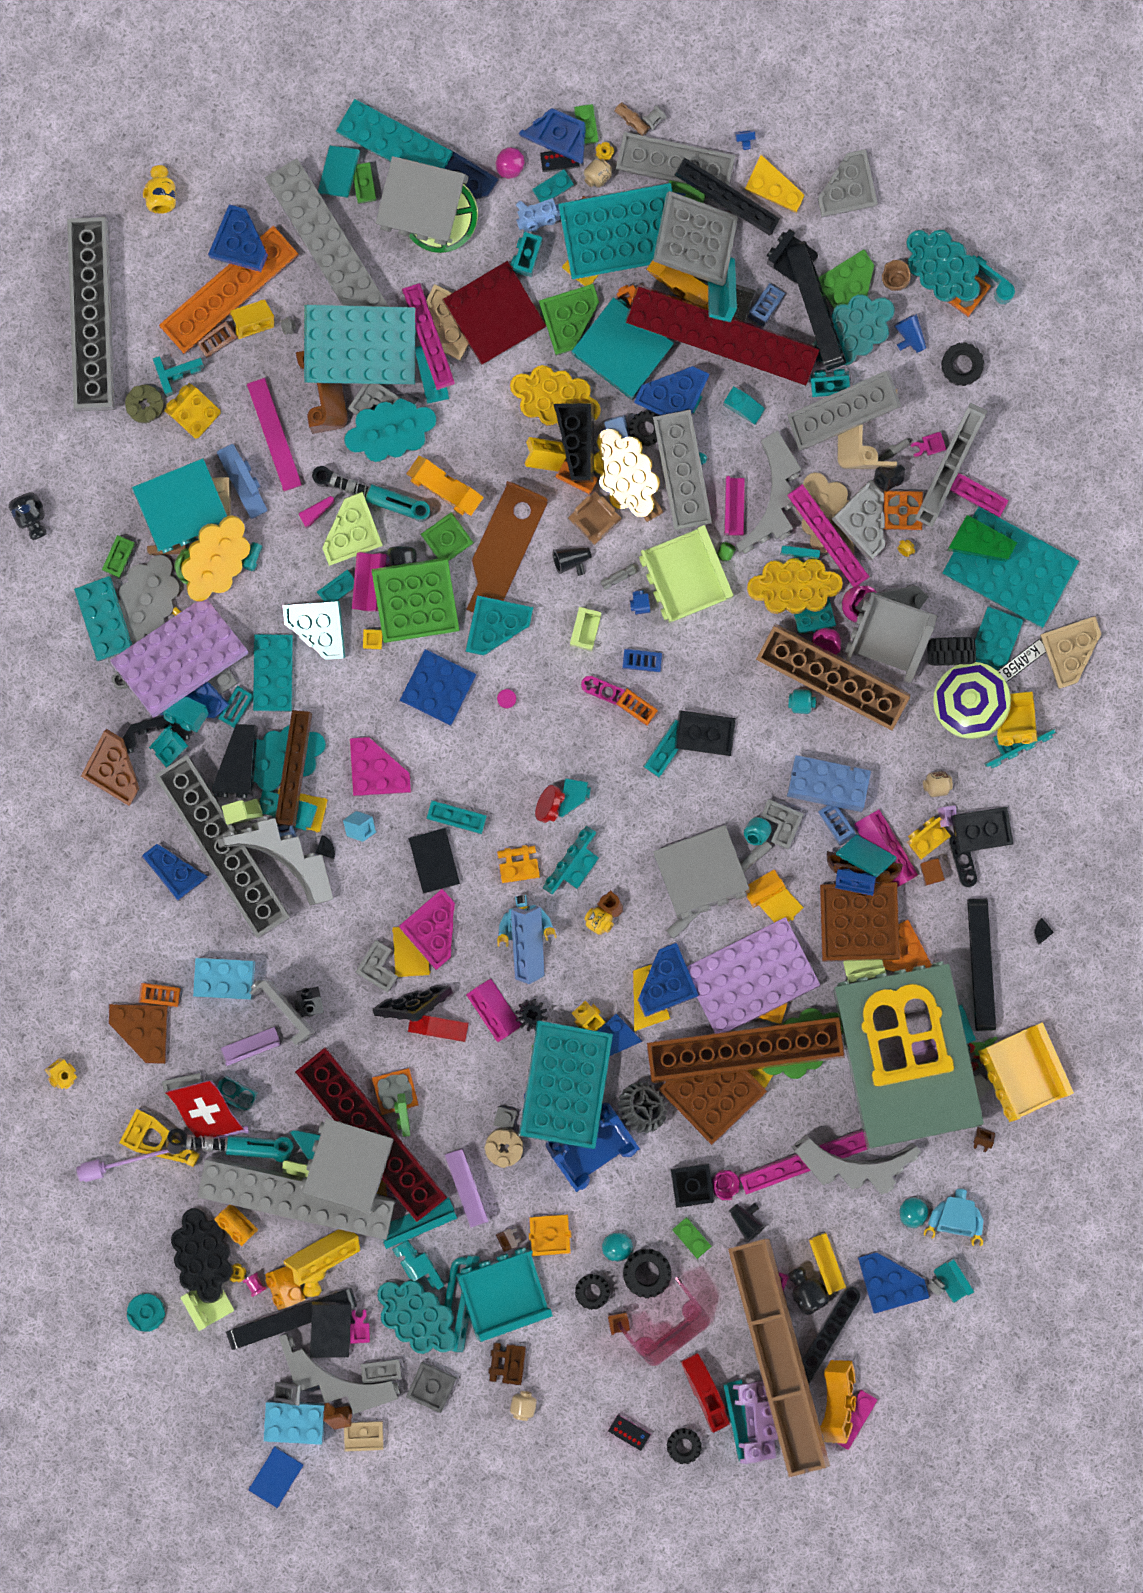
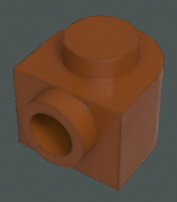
M611 890L603 895L597 903L601 909L611 914L613 918L618 917L623 911L620 899Z

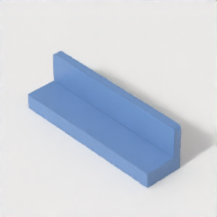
M537 906L529 911L515 907L511 910L515 980L531 984L545 975L541 907Z

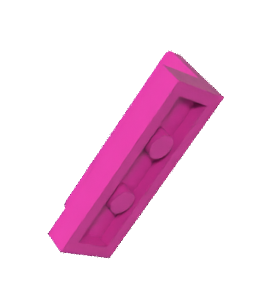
M730 476L725 478L724 536H743L745 478H730Z
M357 552L352 609L378 612L372 569L386 567V554Z
M492 979L485 981L466 994L497 1043L520 1028V1021L516 1022V1015Z

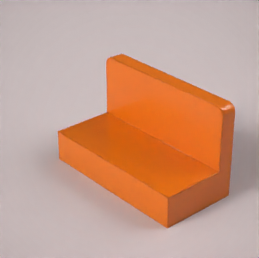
M565 461L555 476L556 479L588 495L591 494L598 480L594 476V483L573 482L568 463Z

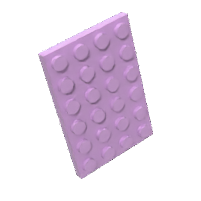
M206 599L195 602L110 661L154 718L247 655L248 651Z
M786 917L687 966L699 995L697 999L715 1034L730 1032L821 986Z

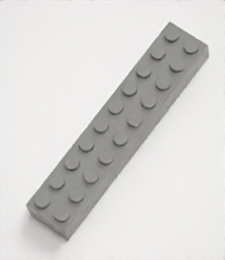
M296 158L266 176V183L342 306L389 307L299 160Z
M106 217L67 219L74 409L77 412L115 410L108 221Z
M186 755L154 775L256 938L262 937L291 918L247 847L230 846L219 848L218 840L224 838L223 834L234 832L237 835L238 833L232 824L226 825L222 807L191 758Z
M208 1156L205 1160L198 1192L199 1198L385 1240L389 1234L396 1198L377 1194L371 1214L369 1215L362 1211L303 1194V1189H300L304 1177Z

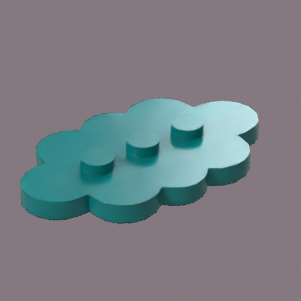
M916 230L909 234L906 244L912 255L909 257L907 265L911 274L920 277V284L924 288L933 290L935 297L942 302H950L956 297L964 302H970L977 298L980 286L974 278L979 271V263L974 257L967 255L963 244L953 241L951 235L945 230H936L930 235L923 230Z
M856 295L850 299L848 305L840 304L834 308L831 317L846 359V364L843 366L852 364L856 360L857 355H868L872 351L874 344H881L887 340L889 328L886 323L893 318L895 313V307L889 299L877 298L872 301L865 295ZM815 340L812 345L818 347L817 341ZM819 350L816 360L819 362H823Z
M402 398L397 399L393 404L381 402L374 410L363 409L357 414L355 419L356 427L348 430L344 441L350 451L355 453L364 451L366 457L374 462H380L388 455L397 458L402 456L406 449L415 451L424 445V432L433 429L437 421L436 415L432 409L428 407L417 408L415 404Z
M290 725L284 727L281 733L269 731L265 734L263 740L257 739L254 783L256 782L264 791H274L281 784ZM318 732L309 733L303 777L314 773L317 766L315 757L321 755L325 750V739Z
M413 1280L406 1281L401 1286L395 1282H386L379 1287L377 1297L384 1306L381 1312V1321L385 1327L395 1329V1335L398 1340L410 1342L411 1348L419 1354L428 1353L433 1348L443 1353L455 1348L457 1337L450 1328L454 1318L453 1312L449 1307L439 1305V1299L436 1294L424 1292L423 1286Z

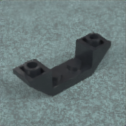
M164 717L131 724L123 736L127 752L130 754L134 752V749L138 748L135 736L137 732L138 735L150 733V729L157 728V731H161L167 728L168 725H171L172 731L177 732L184 741L189 740L190 736L194 735V732L192 730L187 731L176 722L170 723Z

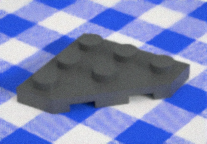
M912 584L903 588L896 587L885 589L882 592L866 593L856 606V609L861 614L864 613V610H861L865 599L869 600L871 593L917 609L923 606L929 596L918 586Z

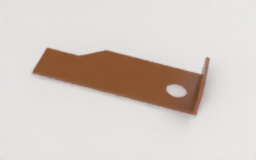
M506 482L504 492L472 558L478 584L466 610L474 612L477 595L504 601L547 506V498L515 483ZM523 502L529 505L531 512L526 519H519L514 515V507L518 503Z

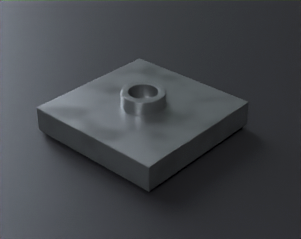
M421 1362L406 1398L441 1413L457 1377L425 1362Z

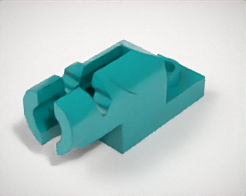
M409 1240L392 1249L396 1257L405 1256L400 1264L410 1279L416 1281L428 1274L427 1280L432 1288L436 1286L437 1290L445 1286L426 1252L418 1256V1251L410 1244Z

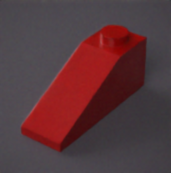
M424 1015L419 1021H409L408 1032L465 1042L469 1023Z

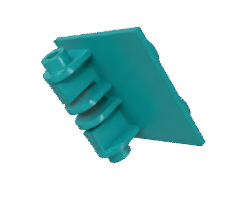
M827 597L826 606L820 611L813 612L805 609L802 613L794 614L797 633L804 634L805 632H815V630L822 628L831 629L833 626H836L829 597Z

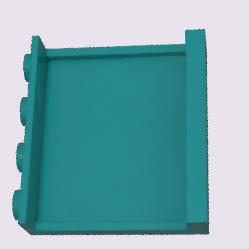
M613 297L571 351V354L629 399L633 400L637 391L668 351L674 347V343L671 338L626 323L625 319L629 310L627 304L622 299L618 298L616 300Z
M204 458L131 487L155 542L157 552L162 550L163 554L174 550L173 545L178 543L181 546L191 543L190 538L198 536L203 526L207 524L219 525L223 518L227 517Z
M521 1247L514 1250V1254H501L496 1257L497 1260L491 1262L490 1260H484L478 1263L479 1266L460 1269L461 1272L456 1274L476 1339L479 1342L553 1317L551 1309L547 1306L533 1262L532 1250Z

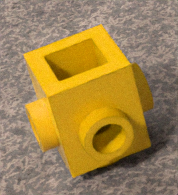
M586 1000L571 1013L576 1018L574 1023L581 1029L597 1031L605 1023L599 1016L601 1011L594 1003L590 1006Z
M58 1058L44 1069L49 1076V1083L54 1088L67 1089L74 1084L73 1080L77 1078L74 1074L76 1070L70 1062L66 1063L62 1058Z

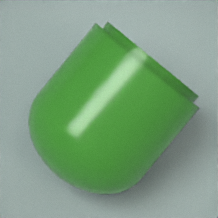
M722 542L717 555L722 561H730L736 548L731 543Z

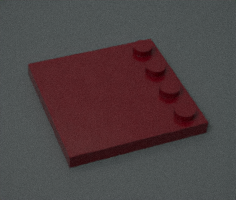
M508 261L442 299L480 365L485 364L546 327Z

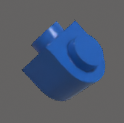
M644 590L632 592L633 600H630L631 611H635V615L651 613L648 593L644 594Z

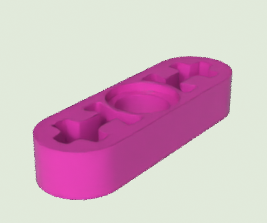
M587 676L581 682L582 690L585 693L613 705H616L619 700L617 698L616 702L612 701L616 696V690L620 691L619 696L625 691L593 676ZM593 680L595 686H598V683L603 685L599 689V694H595L597 689L590 688V690H587V686L584 683ZM605 687H610L613 690V695L609 698L602 695V690Z

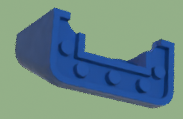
M609 1103L602 1104L595 1149L547 1141L545 1145L575 1192L585 1189L590 1181L588 1175L617 1155L621 1154L622 1157H632L640 1149Z

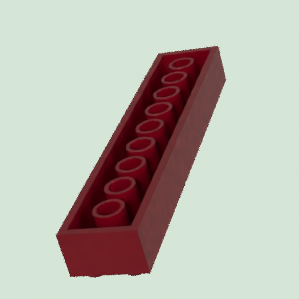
M640 284L637 285L625 319L628 324L805 386L819 352L816 346L734 317L731 322L709 317L708 308Z
M327 1047L323 1048L295 1071L334 1121L394 1140L382 1180L416 1222L448 1197Z

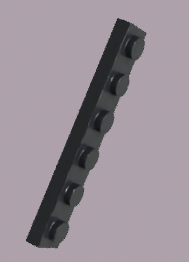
M685 157L674 174L770 236L774 232L780 220L779 217Z

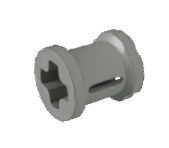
M657 105L653 107L654 110L646 117H642L643 122L650 126L652 131L662 119L665 120L667 118Z

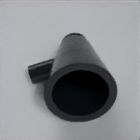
M589 547L553 549L552 551L554 564L559 574L576 567L577 575H584L583 562L592 558Z
M753 1203L747 1209L736 1204L729 1210L746 1242L754 1239L766 1227L763 1222L752 1215L759 1209L756 1203Z

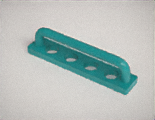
M468 1255V1257H458L452 1262L445 1306L450 1309L452 1308L458 1267L460 1265L471 1266L472 1268L479 1266V1256ZM462 1292L455 1326L457 1343L455 1348L451 1350L453 1352L464 1351L469 1323V1314Z

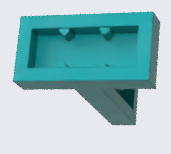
M160 356L152 358L167 397L174 395L169 380L178 381L184 378L183 375L188 373L195 375L202 372V368H205L201 357L165 370Z

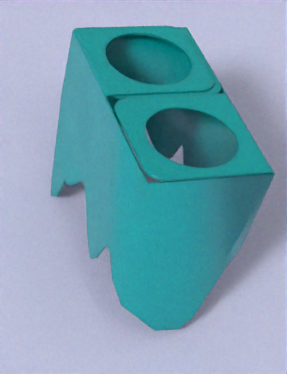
M224 1076L218 1083V1090L233 1100L236 1096L239 1097L242 1091L247 1090L253 1095V1099L250 1102L253 1104L258 1092L228 1076ZM233 1082L236 1086L234 1094L226 1095L222 1090L223 1084ZM223 1096L225 1101L234 1105L235 1107L243 1110H249Z

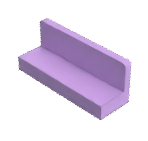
M273 1027L222 1047L221 1050L226 1060L225 1064L229 1066L278 1047L282 1043L276 1028Z

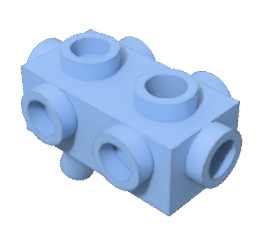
M553 198L528 207L522 201L516 204V207L519 209L517 211L519 219H516L519 229H524V232H535L540 227L553 225L556 221L561 220L558 204L555 205Z

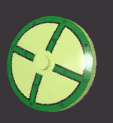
M463 184L450 235L452 244L446 242V245L434 243L435 239L428 238L427 241L416 238L417 235L411 233L409 235L410 239L419 247L435 253L450 252L465 244L474 233L478 221L477 203L471 191Z

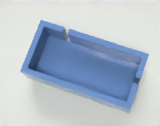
M796 755L787 797L862 812L871 771L856 767L852 771L850 766Z

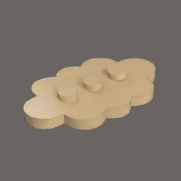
M820 473L809 474L803 482L804 487L854 555L855 550L852 541L832 520L836 513L848 502L847 489L838 482L828 484L825 476ZM803 519L801 527L807 535L811 536V548L820 550L821 554L827 553V550Z

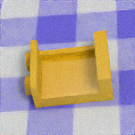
M1033 691L1010 694V711L1004 723L997 729L999 745L1010 746L1014 743L1030 744L1037 741Z

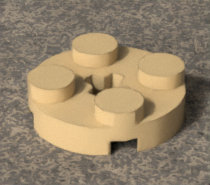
M498 1128L487 1137L485 1144L486 1156L493 1164L501 1168L512 1166L522 1156L523 1140L513 1129ZM500 1144H508V1151H501Z

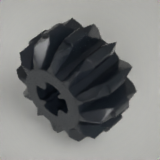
M527 999L525 1000L526 1007L521 1003L518 1005L523 1011H515V1014L521 1015V1017L515 1020L516 1022L522 1020L523 1023L520 1025V1028L527 1025L526 1030L529 1032L531 1025L535 1031L537 1021L547 1020L548 1017L542 1015L547 1012V1009L540 1010V1007L543 1006L542 1002L535 1006L536 999L532 1000L531 1005ZM529 1010L532 1013H536L535 1020L527 1018L526 1014H529Z

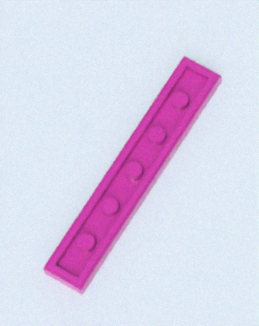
M418 283L403 288L402 291L407 306L415 308V329L436 389L439 390L454 385L455 382L421 284Z
M265 378L247 383L284 492L302 486Z
M801 484L787 494L790 501L853 587L858 586L869 578V575L804 485Z

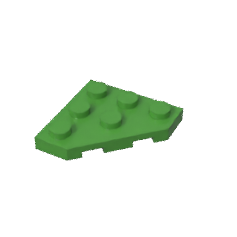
M864 249L819 277L823 293L833 309L840 304L848 305L853 296L868 295L874 264Z
M594 284L539 300L556 356L574 349L595 312L599 300Z

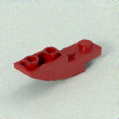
M695 1353L681 1360L680 1362L694 1396L699 1401L711 1432L714 1433L730 1425L725 1413V1406L700 1355Z

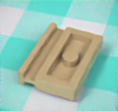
M383 1421L351 1422V1427L344 1428L345 1452L384 1450Z

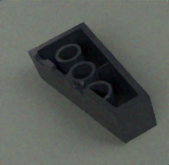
M591 403L554 404L571 480L575 483H594L595 406Z

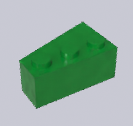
M966 515L946 551L1006 562L1017 542Z

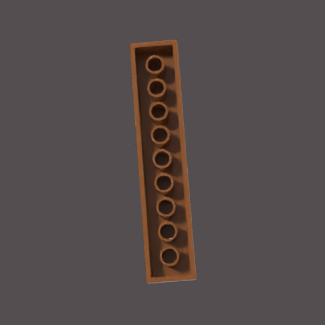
M839 1017L647 1043L651 1081L653 1083L845 1058Z

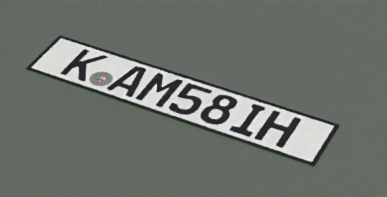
M1040 638L997 670L1006 683L1046 653Z

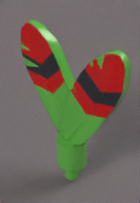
M997 1037L989 1038L985 1042L967 1044L968 1053H975L971 1061L972 1071L977 1070L982 1064L978 1051L994 1044L998 1039Z

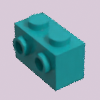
M527 232L523 233V237H519L516 246L519 250L517 256L513 255L511 262L515 273L532 278L543 242L542 237Z
M835 369L830 373H826L825 370L815 371L814 374H811L812 397L830 396L850 387L849 371H845V369Z
M186 696L162 712L164 719L168 722H176L187 731L192 730L196 733L209 715L205 705Z

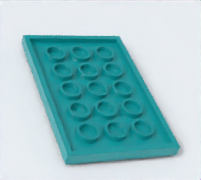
M671 183L558 204L572 280L648 266L654 259L666 194L669 191L672 192Z
M304 305V383L414 385L415 308Z
M978 506L972 518L1016 541L1017 545L1006 562L953 552L942 574L1043 628L1079 561Z
M537 1021L519 1136L595 1149L613 1034Z

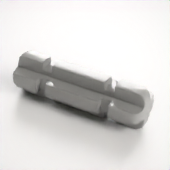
M630 564L625 567L626 569H621L611 574L609 578L602 579V587L608 589L612 587V584L615 585L627 579V576L636 574L637 571L634 565Z

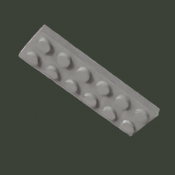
M624 132L616 170L664 181L671 180L687 184L674 175L685 157L729 185L735 155Z
M884 371L790 413L787 417L798 449L803 451L901 407L890 372Z
M691 409L654 416L653 420L674 530L712 523Z

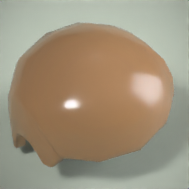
M892 260L886 263L882 274V281L885 287L891 291H901L907 287L911 279L907 263L902 260Z

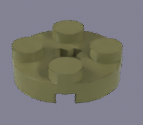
M140 385L133 387L128 393L125 407L127 413L134 421L147 424L160 417L163 412L164 402L156 388L149 385ZM147 399V403L150 404L149 407L141 409L140 401Z

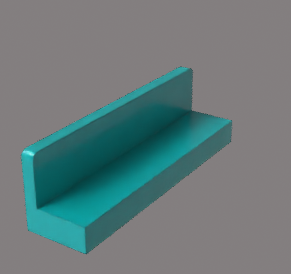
M731 257L725 284L720 286L708 281L709 317L731 322L737 309L735 258Z
M447 1197L418 1222L410 1214L391 1221L388 1237L386 1240L383 1239L385 1248L393 1247L457 1219L458 1217L450 1198Z
M742 1379L723 1383L738 1461L745 1459L744 1448H739V1444L752 1442L748 1441L745 1405H735V1401L739 1400L738 1389H733V1385L743 1384Z

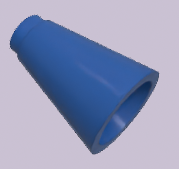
M917 313L894 325L905 339L897 344L900 351L911 346L916 353H919L927 348Z

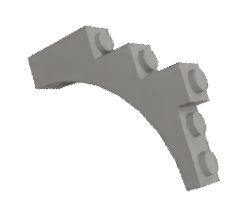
M972 403L969 404L916 515V520L933 527L987 410Z
M778 430L761 440V445L767 455L771 470L772 486L770 500L759 524L745 539L735 546L739 553L744 552L746 554L754 549V544L759 541L763 544L771 538L769 536L771 534L775 540L780 538L782 541L791 535L790 531L793 529L782 511L783 509L788 511L794 507L787 496L792 489L786 480L789 479L791 482L800 476L798 473L802 469Z
M268 816L258 818L257 822L252 824V828L243 829L241 834L237 835L234 832L223 834L224 838L218 840L219 848L230 846L249 847L263 851L279 860L299 881L306 894L309 906L333 900L322 855L315 856V853L303 856L299 836L293 838L292 835L280 837L275 818L269 819Z
M807 1135L791 1147L823 1185L831 1183L836 1178L835 1175L839 1174L852 1190L860 1188L865 1183L864 1180L868 1179L881 1195L890 1192L894 1188V1184L897 1183L892 1176L900 1174L904 1170V1166L909 1162H914L919 1157L918 1154L921 1153L919 1148L912 1142L899 1152L887 1157L856 1161L828 1153L817 1146Z

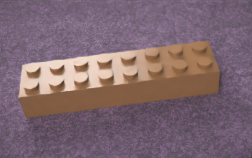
M776 623L756 658L761 663L893 731L911 697L910 693Z

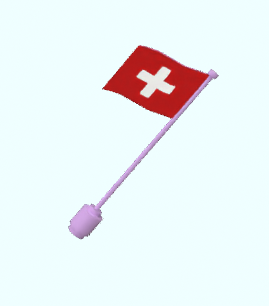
M210 1080L165 1092L174 1102L185 1124L195 1137L202 1136L204 1138V1136H210L214 1139L217 1137L221 1139L244 1132L245 1134L249 1133L248 1126L243 1127L231 1113L221 1092ZM164 1149L108 1165L100 1162L99 1159L85 1162L76 1167L77 1175L80 1182L104 1178V1173H106L108 1168L161 1155L169 1151Z

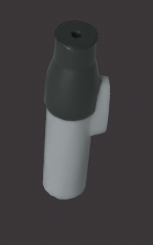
M905 438L897 445L889 446L885 449L884 454L879 457V460L885 461L892 458L895 454L909 446L912 440Z

